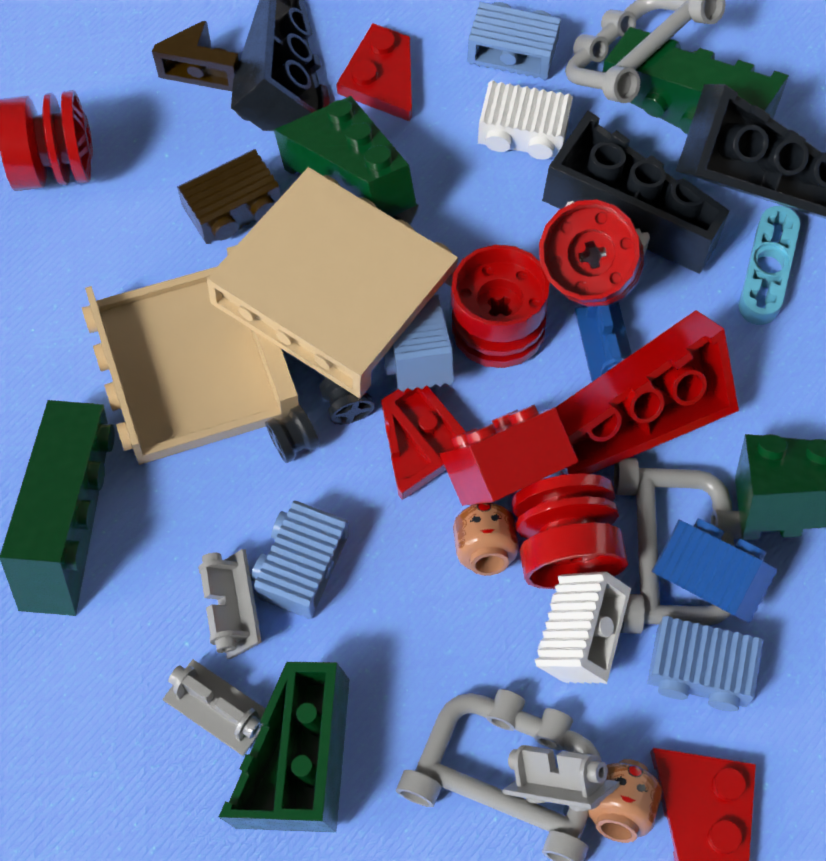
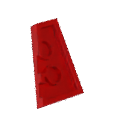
M652 748L650 754L654 770L657 772L658 780L662 787L661 802L664 816L668 820L673 842L674 860L749 861L756 764Z

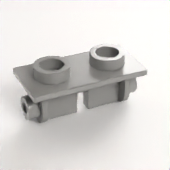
M241 549L225 560H222L221 553L217 552L203 555L202 564L199 565L198 569L201 574L204 598L216 599L218 601V605L211 604L206 607L210 644L216 645L218 653H226L227 659H232L262 643L246 549Z
M194 659L191 660L186 668L178 665L168 679L172 687L162 700L244 757L262 727L260 721L266 708Z
M521 745L518 749H513L509 754L508 765L510 769L514 770L516 780L503 789V794L526 798V801L530 803L551 802L568 805L574 811H588L598 807L601 801L620 787L619 781L606 780L608 773L607 765L605 762L600 761L596 755L561 751L556 755L558 768H556L553 749Z

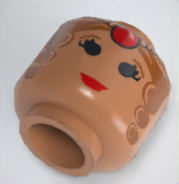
M492 502L473 504L463 509L455 517L453 533L456 554L459 562L467 569L479 575H495L503 572L516 559L519 552L516 525L512 512L506 507Z
M623 759L619 763L607 764L608 773L606 780L619 781L620 787L602 800L598 807L588 810V814L594 824H596L598 832L604 837L617 842L629 843L634 842L638 837L647 835L653 829L661 800L662 787L644 764L632 759Z

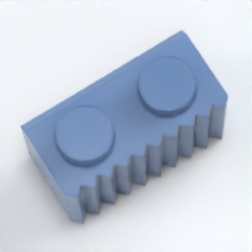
M480 1L468 38L467 62L470 65L475 63L478 66L484 65L486 68L492 67L494 70L500 69L503 72L508 70L510 73L516 72L518 75L524 74L527 77L532 75L534 78L540 77L542 80L548 78L558 43L561 18L553 17L543 10L529 12L514 9L504 2L490 4Z
M438 294L433 295L384 355L386 375L395 374L398 389L403 392L407 388L413 391L416 387L423 389L427 385L432 388L435 384L441 387L444 383L451 385L454 382L452 347Z
M296 500L292 502L288 512L281 511L274 522L271 532V538L275 539V542L272 544L268 555L260 554L252 570L251 581L255 582L254 587L258 599L304 616L307 619H312L350 534L348 520Z
M663 616L656 631L647 684L657 686L660 695L671 699L685 700L691 694L708 698V705L712 708L729 712L738 711L739 706L747 707L754 699L763 639L752 637L751 635H743L740 632L712 628L709 625L703 626L700 623Z

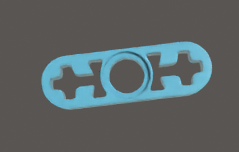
M773 206L766 209L756 229L738 305L742 317L755 325L771 323L777 317L784 301L800 229L798 215L788 207ZM774 223L782 225L783 232L778 243L771 242ZM762 257H772L780 263L781 270L776 273L766 272L760 268L758 260ZM761 286L768 288L765 297V308L756 306V297Z

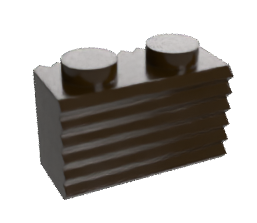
M252 149L177 186L181 205L205 244H211L213 240L222 241L229 239L244 225H249L251 221H259L281 197L278 182L274 179L273 174L270 173L269 168L266 167L265 162L262 161L256 149Z

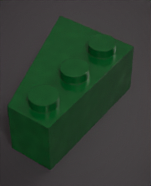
M352 96L334 101L322 109L274 129L284 170L293 175L296 172L302 174L309 167L322 176H330L342 188L359 198L369 199L379 210L391 217L417 206L409 164Z
M286 661L260 723L262 727L250 754H246L239 768L242 773L229 802L225 801L218 816L220 819L235 829L337 833L350 679L337 662Z

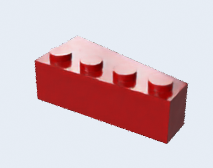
M695 310L556 406L557 413L579 461L560 470L563 475L592 474L738 412L739 407L724 328Z

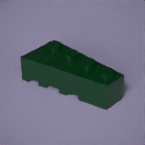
M629 27L604 60L602 72H607L611 67L620 62L650 32ZM669 39L636 69L640 77V89L637 96L630 103L643 109L650 116L660 118L680 128L688 135L704 84H725L736 91L739 97L751 105L758 106L774 119L789 75L774 71L771 76L754 72V64L738 60L735 65L715 60V53L699 48L697 51L689 52L682 50L678 41Z
M47 400L0 553V561L18 611L76 616L99 491L104 484L106 453L112 451L115 440V428L113 424H108L104 404Z
M745 434L735 475L742 540L759 539L761 532L779 531L782 538L802 536L803 529L826 527V440L785 438L773 434Z

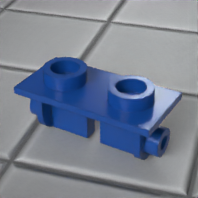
M614 302L608 306L581 307L574 310L591 382L632 354L619 302Z

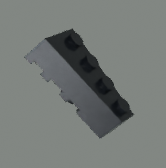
M704 84L676 172L826 219V153L813 147L795 131L788 130L773 120L770 114L758 106L751 105L739 97L738 93L727 85Z
M587 110L549 165L542 201L558 209L564 208L567 202L596 199L615 205L631 219L635 230L640 229L641 233L648 232L650 239L647 250L700 274L719 242L730 210L685 178L676 180L664 170V163L652 155L648 158L642 156L629 146L630 139L617 130L611 134L599 125L600 118Z

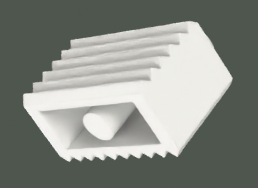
M494 80L490 81L479 120L478 144L486 145L489 149L496 152H505L509 149L527 152L533 158L540 160L555 157L565 143L573 96L570 94L564 95L561 92L557 94L553 91L547 92L544 89L539 91L537 88L530 89L528 86L522 88L519 84L513 86L511 83L505 85L503 82L496 83Z
M608 572L561 574L558 576L559 584L555 585L557 592L553 594L550 603L552 611L547 613L549 620L545 622L547 629L542 631L544 637L540 640L537 652L539 657L535 659L536 666L568 684L569 682L575 684L577 682L582 684L584 682L592 684V682L607 684L631 588Z

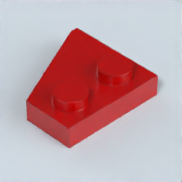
M372 23L336 83L337 94L344 97L352 96L357 102L410 122L412 118L410 37Z
M427 385L423 389L416 387L413 391L409 388L404 392L397 389L381 400L398 496L401 500H404L446 471L439 453L453 447L451 438L466 432Z

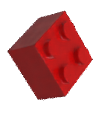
M535 404L519 411L516 409L493 419L492 424L479 429H471L451 438L453 447L439 453L462 506L495 502L579 462L556 408L538 412Z

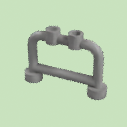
M636 0L624 11L610 9L604 13L601 20L602 30L596 36L581 34L576 38L573 46L574 56L568 61L565 69L567 79L576 85L603 90L608 100L629 103L637 96L640 89V77L636 69L691 19L694 22L703 24L717 23L724 14L726 2L725 0ZM657 9L675 11L607 72L585 69L591 61H603L608 54L609 45L619 36L622 37L629 27L636 28V21L646 13Z
M627 458L615 463L613 476L615 495L636 496L640 594H630L620 633L641 634L644 624L659 625L663 616L700 623L703 626L719 624L727 619L731 614L713 604L710 606L660 605L659 576L651 572L658 560L655 487L700 489L708 493L712 500L713 509L710 524L725 531L721 540L735 547L734 539H742L739 511H732V501L727 487L721 479L710 472L701 470L639 468L637 458Z
M498 689L494 699L485 695L467 693L458 695L448 701L437 716L415 771H403L396 792L416 804L434 807L441 788H445L548 831L542 854L552 861H584L589 847L580 839L589 816L588 811H574L569 808L565 816L539 804L530 803L522 797L505 795L503 790L440 764L458 720L463 715L470 713L486 718L491 724L501 729L516 730L534 737L538 743L548 748L598 756L601 761L600 753L593 743L579 733L570 730L573 719L564 712L551 708L544 710L542 718L524 712L522 710L526 702L525 699L505 689Z

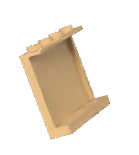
M308 167L207 277V284L212 305L356 397L361 398L371 386L372 370L442 284L446 283L452 287L453 273L457 268L458 257L444 244L432 242L417 233L407 222L400 219L396 220L379 210L369 199L357 197L342 188L332 177L322 176Z
M237 245L226 248L227 256ZM217 266L100 300H96L92 286L85 288L90 305L81 307L89 334L98 332L101 343L93 345L100 371L110 370L113 382L104 384L112 411L121 409L125 422L116 424L124 451L134 450L139 465L266 427V421L272 418L280 420L288 416L290 409L299 405L298 394L281 348L210 303L207 277Z

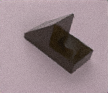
M201 21L154 45L152 54L158 78L232 92L233 79L239 64L238 53L229 52L222 48H211L207 21Z

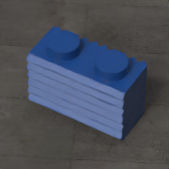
M697 518L694 526L679 519L651 572L748 623L752 621L753 614L758 610V605L762 602L763 595L767 593V587L772 584V578L777 572L776 568L763 561L767 552L740 538L735 547L722 541L721 538L725 531L702 519Z

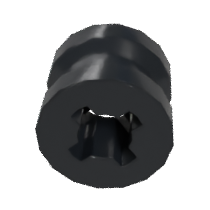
M325 378L319 385L322 397L330 403L328 414L331 422L334 424L343 425L359 421L374 410L372 396L368 393H364L361 398H358L328 378Z
M300 405L290 409L288 416L280 420L272 418L265 422L269 436L285 463L295 460L297 453L304 449L312 451L320 447L316 431Z

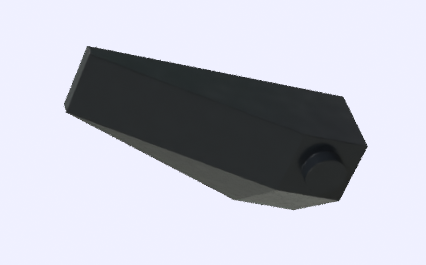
M259 0L233 79L231 109L243 120L250 121L263 131H274L278 127L330 104L327 86L319 84L316 73L322 67L319 56L313 54L309 47L308 38L313 33L304 0Z

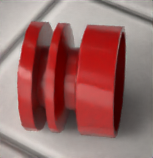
M75 90L62 92L61 110L53 92L46 93L43 98L42 114L39 115L29 95L0 99V153L7 179L14 191L44 188L47 180V167L52 168L55 178L61 186L68 185L70 182V166L78 184L90 182L91 159L93 157L92 136L87 116L82 109Z
M597 199L576 201L558 210L545 225L539 242L540 265L547 280L569 300L587 307L608 306L625 298L637 285L644 267L643 245L631 219L615 205ZM595 246L601 253H606L607 255L600 258V267L593 268L589 262H583L584 258L590 256L589 248Z
M495 244L476 249L463 258L453 273L451 288L453 308L452 334L457 347L468 359L485 367L507 368L522 364L537 353L545 338L550 282L546 278L540 261L532 253L516 246Z
M586 473L564 474L539 480L515 493L512 499L513 512L518 518L515 523L516 531L520 537L527 539L520 547L524 580L528 585L539 589L556 590L555 585L559 584L558 576L561 574L608 572L615 577L626 569L628 560L623 534L620 528L612 525L619 517L615 502H613L615 493L610 479L601 475Z

